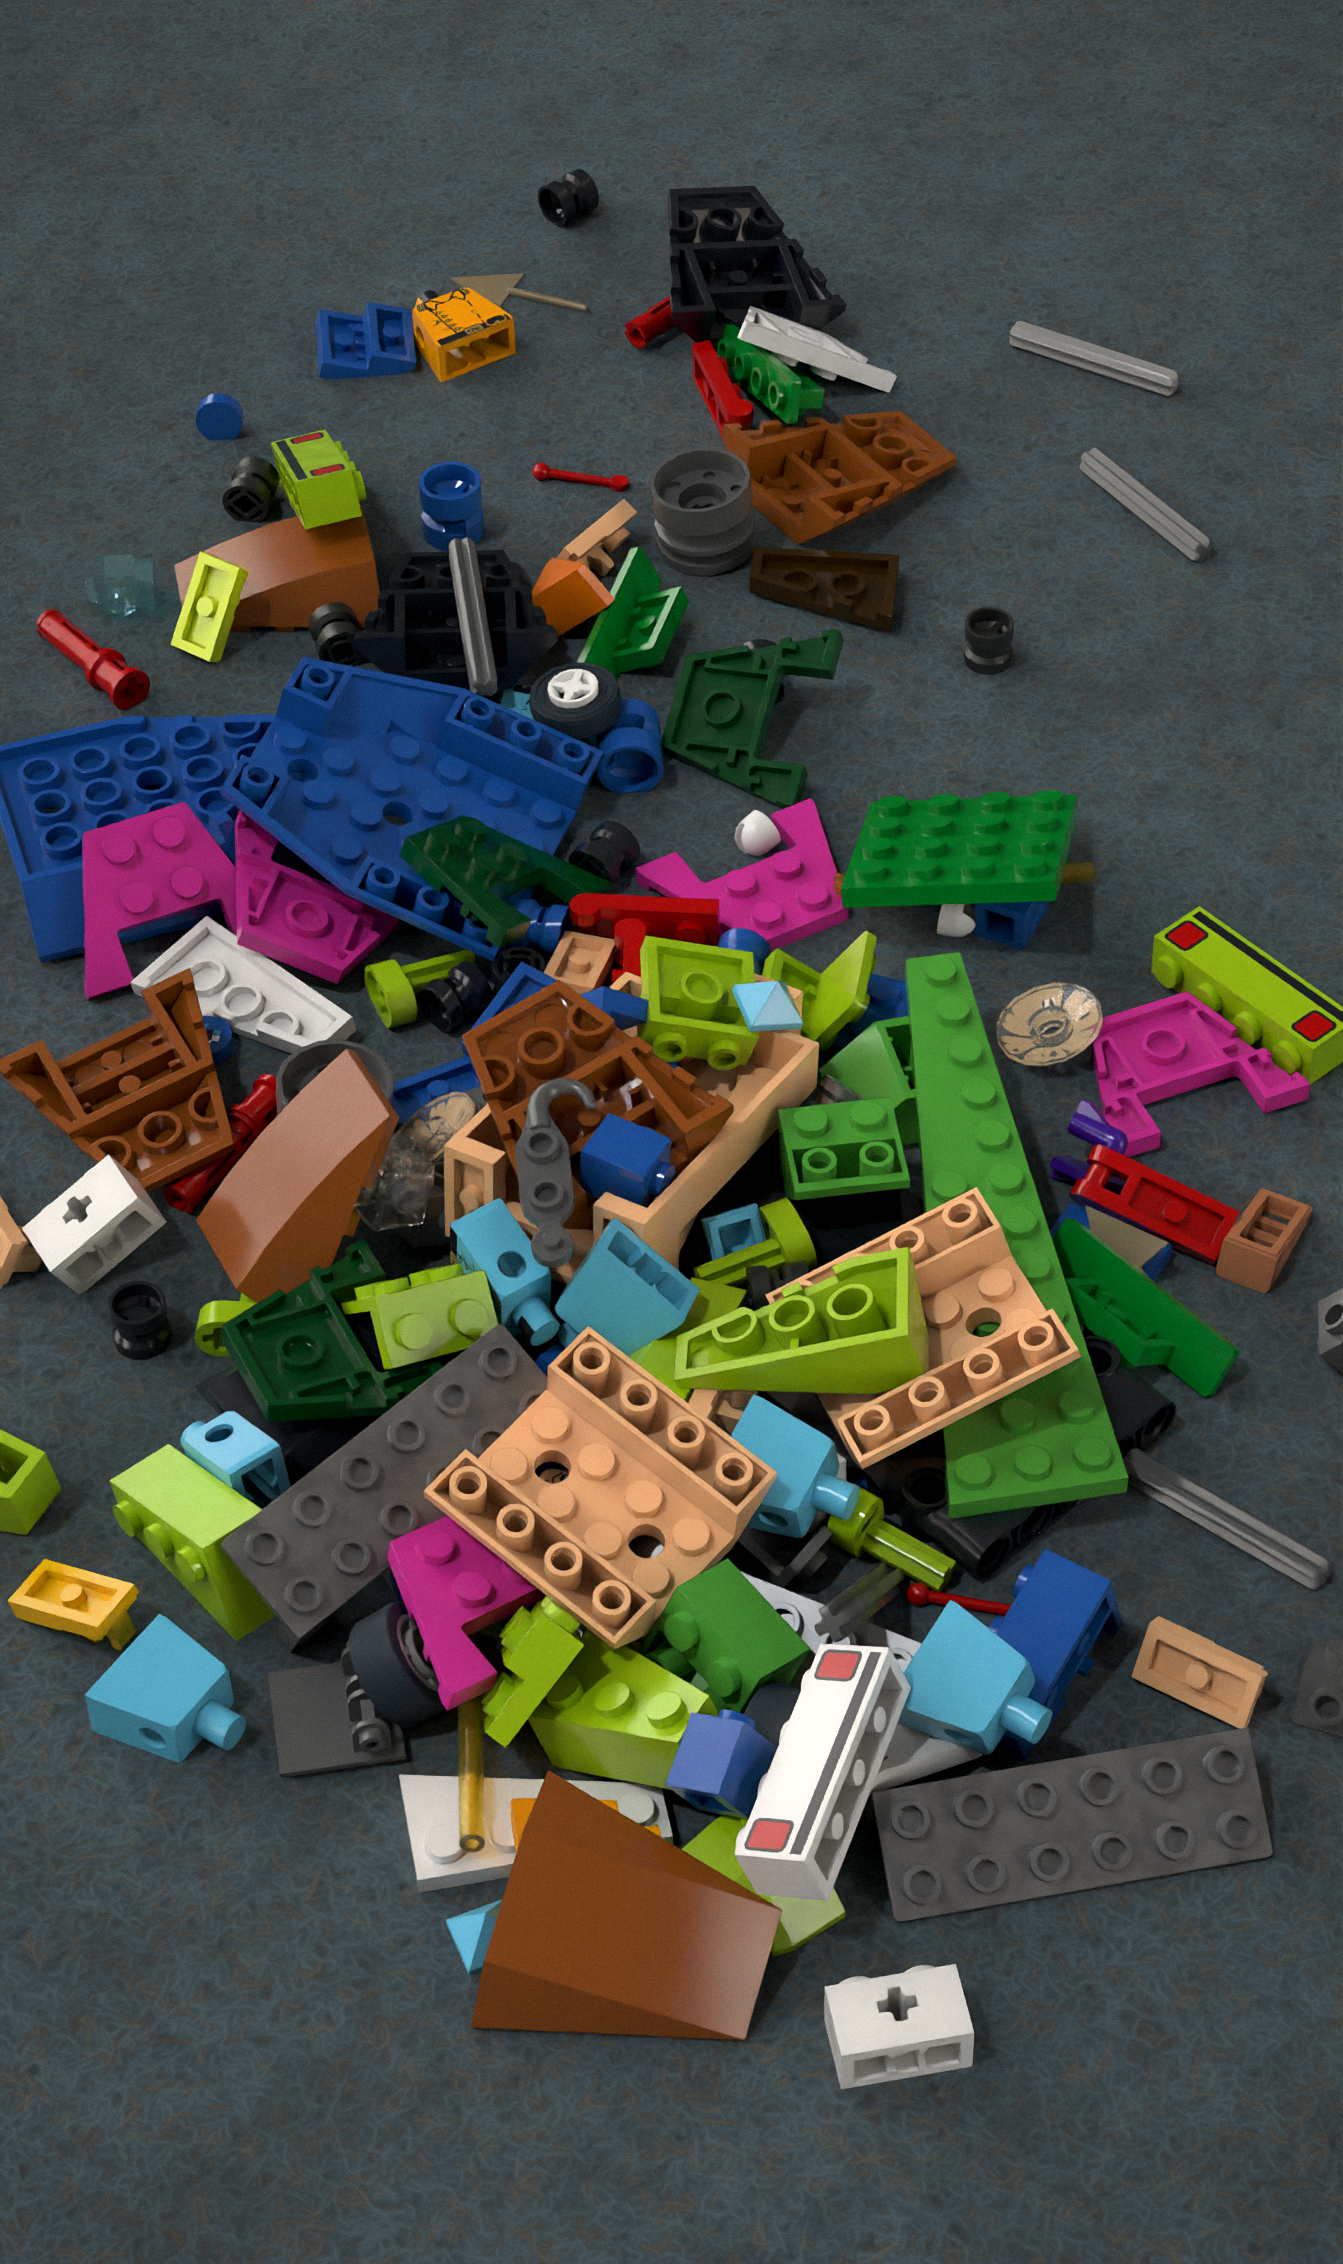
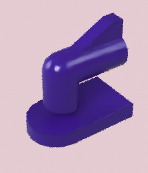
M1081 1099L1077 1112L1069 1123L1068 1133L1092 1145H1102L1124 1155L1128 1146L1126 1134L1120 1129L1111 1126L1093 1102ZM1069 1155L1053 1156L1049 1166L1053 1168L1050 1178L1076 1182L1077 1179H1084L1090 1166ZM1110 1176L1105 1189L1120 1195L1125 1183L1116 1177Z

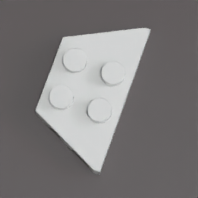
M750 306L737 336L742 341L772 351L771 354L784 364L793 367L797 366L798 361L811 365L810 370L829 380L834 381L836 376L840 375L889 393L897 377L888 370L866 364L867 357L845 346L842 342L826 333Z

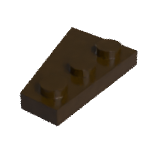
M754 547L750 572V593L892 632L900 555Z

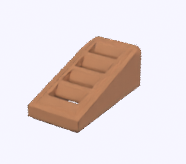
M1260 1189L1223 1239L1216 1266V1274L1241 1286L1267 1293L1276 1281L1308 1223L1313 1208L1267 1189ZM1264 1212L1290 1222L1286 1225L1261 1214Z

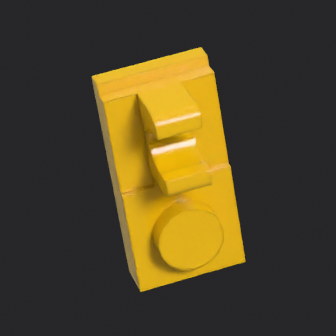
M44 1559L8 1599V1603L18 1619L55 1630H65L82 1635L94 1642L101 1641L107 1635L116 1650H121L136 1633L127 1613L128 1608L137 1599L136 1595L139 1593L135 1584Z

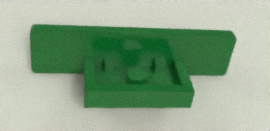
M729 324L724 326L723 339L719 340L717 346V355L726 359L729 376L787 424L797 423L798 415L805 414L806 409L823 408L824 389L796 367L780 362L764 348L738 339L737 336L740 329L736 325Z
M641 546L630 549L610 591L615 600L608 607L601 610L577 663L588 662L603 666L614 675L616 680L622 672L639 668L647 670L662 663L689 604V600L681 586L657 592L661 585L660 577Z
M1074 1218L1065 1219L1052 1241L1076 1315L1085 1326L1087 1333H1094L1098 1337H1104L1112 1341L1119 1348L1121 1364L1136 1368L1137 1366L1163 1364L1204 1397L1214 1395L1238 1357L1239 1349Z

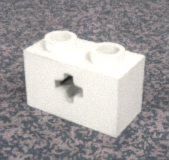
M108 1154L56 1200L46 1206L22 1229L49 1271L77 1294H81L87 1291L166 1223V1220L139 1180Z
M956 1964L940 1967L919 1965L900 1974L871 1979L865 1976H856L845 1979L836 1985L825 1986L824 2021L841 2089L972 2067L974 2029Z

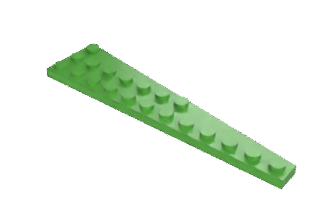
M960 952L906 959L905 979L909 1031L911 1032L912 1064L914 1065L915 1107L917 1108L918 1143L921 1153L924 1213L977 1187L1001 1225L1014 1260L1046 1311L1053 1308L1081 1355L1080 1358L942 1428L948 1519L1126 1493L1129 1477ZM984 1322L974 1329L972 1335L977 1337L989 1336L999 1328L1000 1323Z

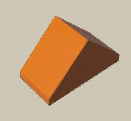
M552 558L546 563L531 591L533 605L535 607L541 606L546 614V624L554 626L558 637L608 607L615 600L584 563Z

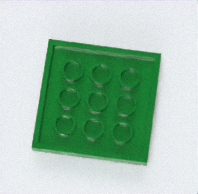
M1043 790L1034 793L1032 796L1011 797L1010 794L1005 792H991L982 795L980 798L959 799L954 794H939L931 797L929 800H907L903 796H887L879 799L877 802H871L841 886L843 908L1057 901L1078 816L1077 794L1063 795L1062 792L1057 790Z

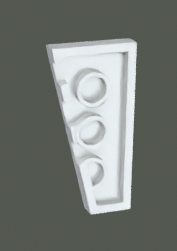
M208 916L204 917L130 982L134 994L142 996V990L190 968L202 1016L219 1017L230 1025L232 1032L290 1054L294 1053L298 1048L317 1041L346 1040L357 1030L351 1015L263 954L238 945L236 935Z
M399 1775L419 1893L510 1876L516 1856L509 1813L510 1801L517 1798H537L544 1779ZM566 1780L598 1800L617 1801L619 1813L643 1827L658 1824L661 1838L673 1844V1835L662 1788L634 1782Z

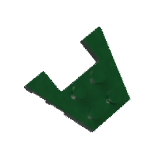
M834 629L821 631L822 637L793 642L791 637L782 638L778 645L750 649L748 645L685 656L661 739L664 753L781 809L800 803L808 776L804 764L760 759L782 677L784 675H795L834 680L844 642L841 631Z
M463 815L407 836L400 852V856L439 893L445 892L447 888L454 894V897L463 903L460 914L466 919L471 918L475 922L481 920L489 928L485 937L498 948L524 938L532 920L501 899L534 885H539L569 904L571 899L579 894H608L612 883L494 830L475 818Z
M365 1240L357 1241L347 1247L346 1257L330 1267L322 1269L318 1265L310 1270V1279L288 1293L279 1289L222 1325V1342L267 1422L380 1416L443 1368L437 1357L382 1373L375 1370L337 1306L343 1302L357 1299L354 1288L385 1280V1272Z

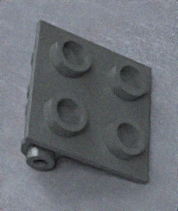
M349 1640L341 1654L342 1662L268 1672L280 1778L406 1759L402 1726L394 1724L386 1718L364 1692L354 1672L349 1653Z

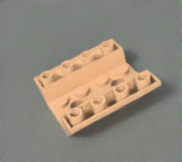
M977 1187L765 1295L769 1304L784 1298L781 1289L799 1282L802 1289H805L834 1276L835 1273L832 1266L845 1260L909 1247L913 1257L929 1337V1371L893 1390L874 1394L815 1393L852 1460L861 1469L1081 1357L1079 1349L1053 1308L1046 1311L1014 1260L1001 1225ZM984 1322L1000 1323L999 1328L989 1336L977 1337L972 1335L974 1329Z
M588 1326L548 1366L547 1389L479 1458L465 1449L424 1490V1497L615 1650L650 1634L676 1587L715 1566L733 1548L776 1480L777 1472ZM553 1461L563 1464L568 1469L569 1475L559 1483H547L536 1475L535 1470L541 1464ZM647 1535L658 1539L663 1546V1550L655 1557L642 1558L631 1551L629 1544L636 1537Z

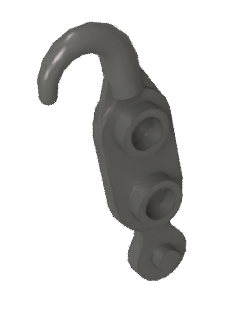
M558 1078L547 1081L536 1088L529 1098L526 1112L527 1120L520 1139L516 1144L515 1154L521 1208L524 1217L538 1227L537 1232L532 1238L531 1249L534 1259L545 1267L564 1265L570 1260L574 1250L571 1234L562 1227L563 1223L569 1219L574 1211L575 1204L569 1147L566 1138L550 1117V1104L559 1096L573 1095L583 1101L587 1110H594L596 1108V1101L593 1092L585 1084L575 1079Z

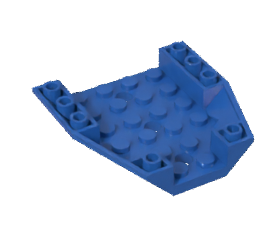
M302 657L283 688L276 717L251 757L242 754L222 786L220 794L346 895L493 961L496 955L506 949L507 945L501 948L494 946L485 937L489 928L481 920L475 922L471 918L466 919L459 913L463 903L454 897L451 891L447 888L445 892L439 893L400 856L406 837L463 815L475 818L494 830L555 856L576 816L604 751L464 688ZM302 773L312 780L299 782L289 774ZM393 815L400 817L406 824L402 826L394 825L387 821L385 816ZM534 885L501 900L513 907L518 897L532 899L539 885Z
M276 714L226 715V717L177 715V717L168 718L125 716L0 745V826L24 897L29 929L40 963L85 953L82 836L84 832L186 802L235 866L234 825L240 809L220 794L242 754L251 757L276 717ZM302 773L289 774L299 782L312 780ZM150 785L161 786V788L156 790L144 789L145 787ZM51 808L60 809V811L51 814L41 813ZM279 841L272 861L301 873L312 868ZM212 903L120 932L118 937L121 944L194 927L204 917L213 918L223 912L218 903Z

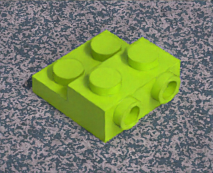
M646 936L640 949L642 981L640 998L648 1000L647 1022L637 1025V1036L653 1047L654 1053L665 1062H676L686 1056L708 1060V1064L716 1070L724 1071L731 1070L738 1065L746 1066L759 1039V1031L749 1032L732 989L736 984L755 983L753 952Z
M547 1595L542 1602L538 1601L531 1612L521 1606L500 1633L499 1637L503 1639L501 1644L504 1645L501 1649L504 1666L514 1672V1675L510 1677L505 1672H502L497 1677L494 1688L487 1691L481 1700V1703L484 1704L482 1711L485 1712L482 1715L485 1733L505 1748L584 1646L580 1633L577 1630L581 1623Z

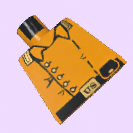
M460 288L442 296H439L433 290H428L418 297L416 305L412 310L414 341L440 382L516 353L514 318L474 290Z

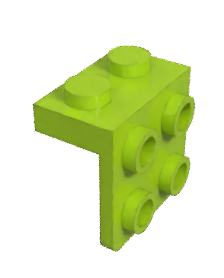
M868 931L863 932L822 973L815 971L778 948L765 959L761 976L774 981H783L786 985L803 991V1025L801 1027V1036L819 1042V1051L821 1052L828 1050L835 1041L838 1032L849 1021L851 1023L857 1022L868 1007L870 995L866 993L868 981L877 965V957L874 956L877 937Z
M462 1263L409 1274L411 1285H409L408 1277H402L356 1287L354 1290L357 1299L341 1303L344 1315L370 1311L384 1369H392L467 1349L498 1325L485 1270L465 1273Z

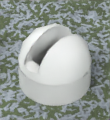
M753 810L741 820L736 827L734 837L737 847L743 853L755 856L769 852L781 840L780 834L773 822L758 810Z
M942 905L937 934L949 937H964L970 934L976 926L974 922L975 905Z

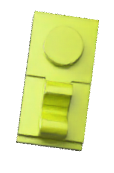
M200 551L170 645L209 662L220 661L235 617L236 607L240 603L241 598L239 597L244 582L248 578V571L221 558Z

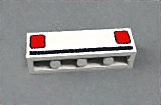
M820 1644L811 1668L805 1672L802 1678L801 1693L791 1717L784 1723L781 1729L779 1746L768 1773H765L760 1780L758 1797L747 1824L740 1830L736 1839L734 1856L757 1894L828 1901L911 1689L890 1648Z

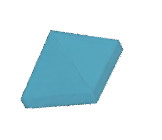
M768 981L736 984L733 986L732 992L749 1032L801 1029L803 1021L785 982Z
M756 1203L701 1219L711 1261L766 1240Z
M502 1900L446 1920V1925L469 1977L482 1972L484 1959Z

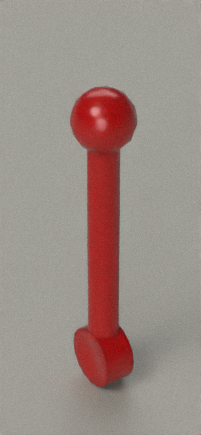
M543 462L537 463L532 470L533 477L539 481L554 478L610 487L615 492H623L629 488V479L624 475H614L611 478L551 469Z
M923 1583L910 1585L906 1592L908 1601L916 1607L924 1606L927 1603L946 1606L952 1600L964 1609L1006 1616L1011 1607L1010 1604L931 1591Z

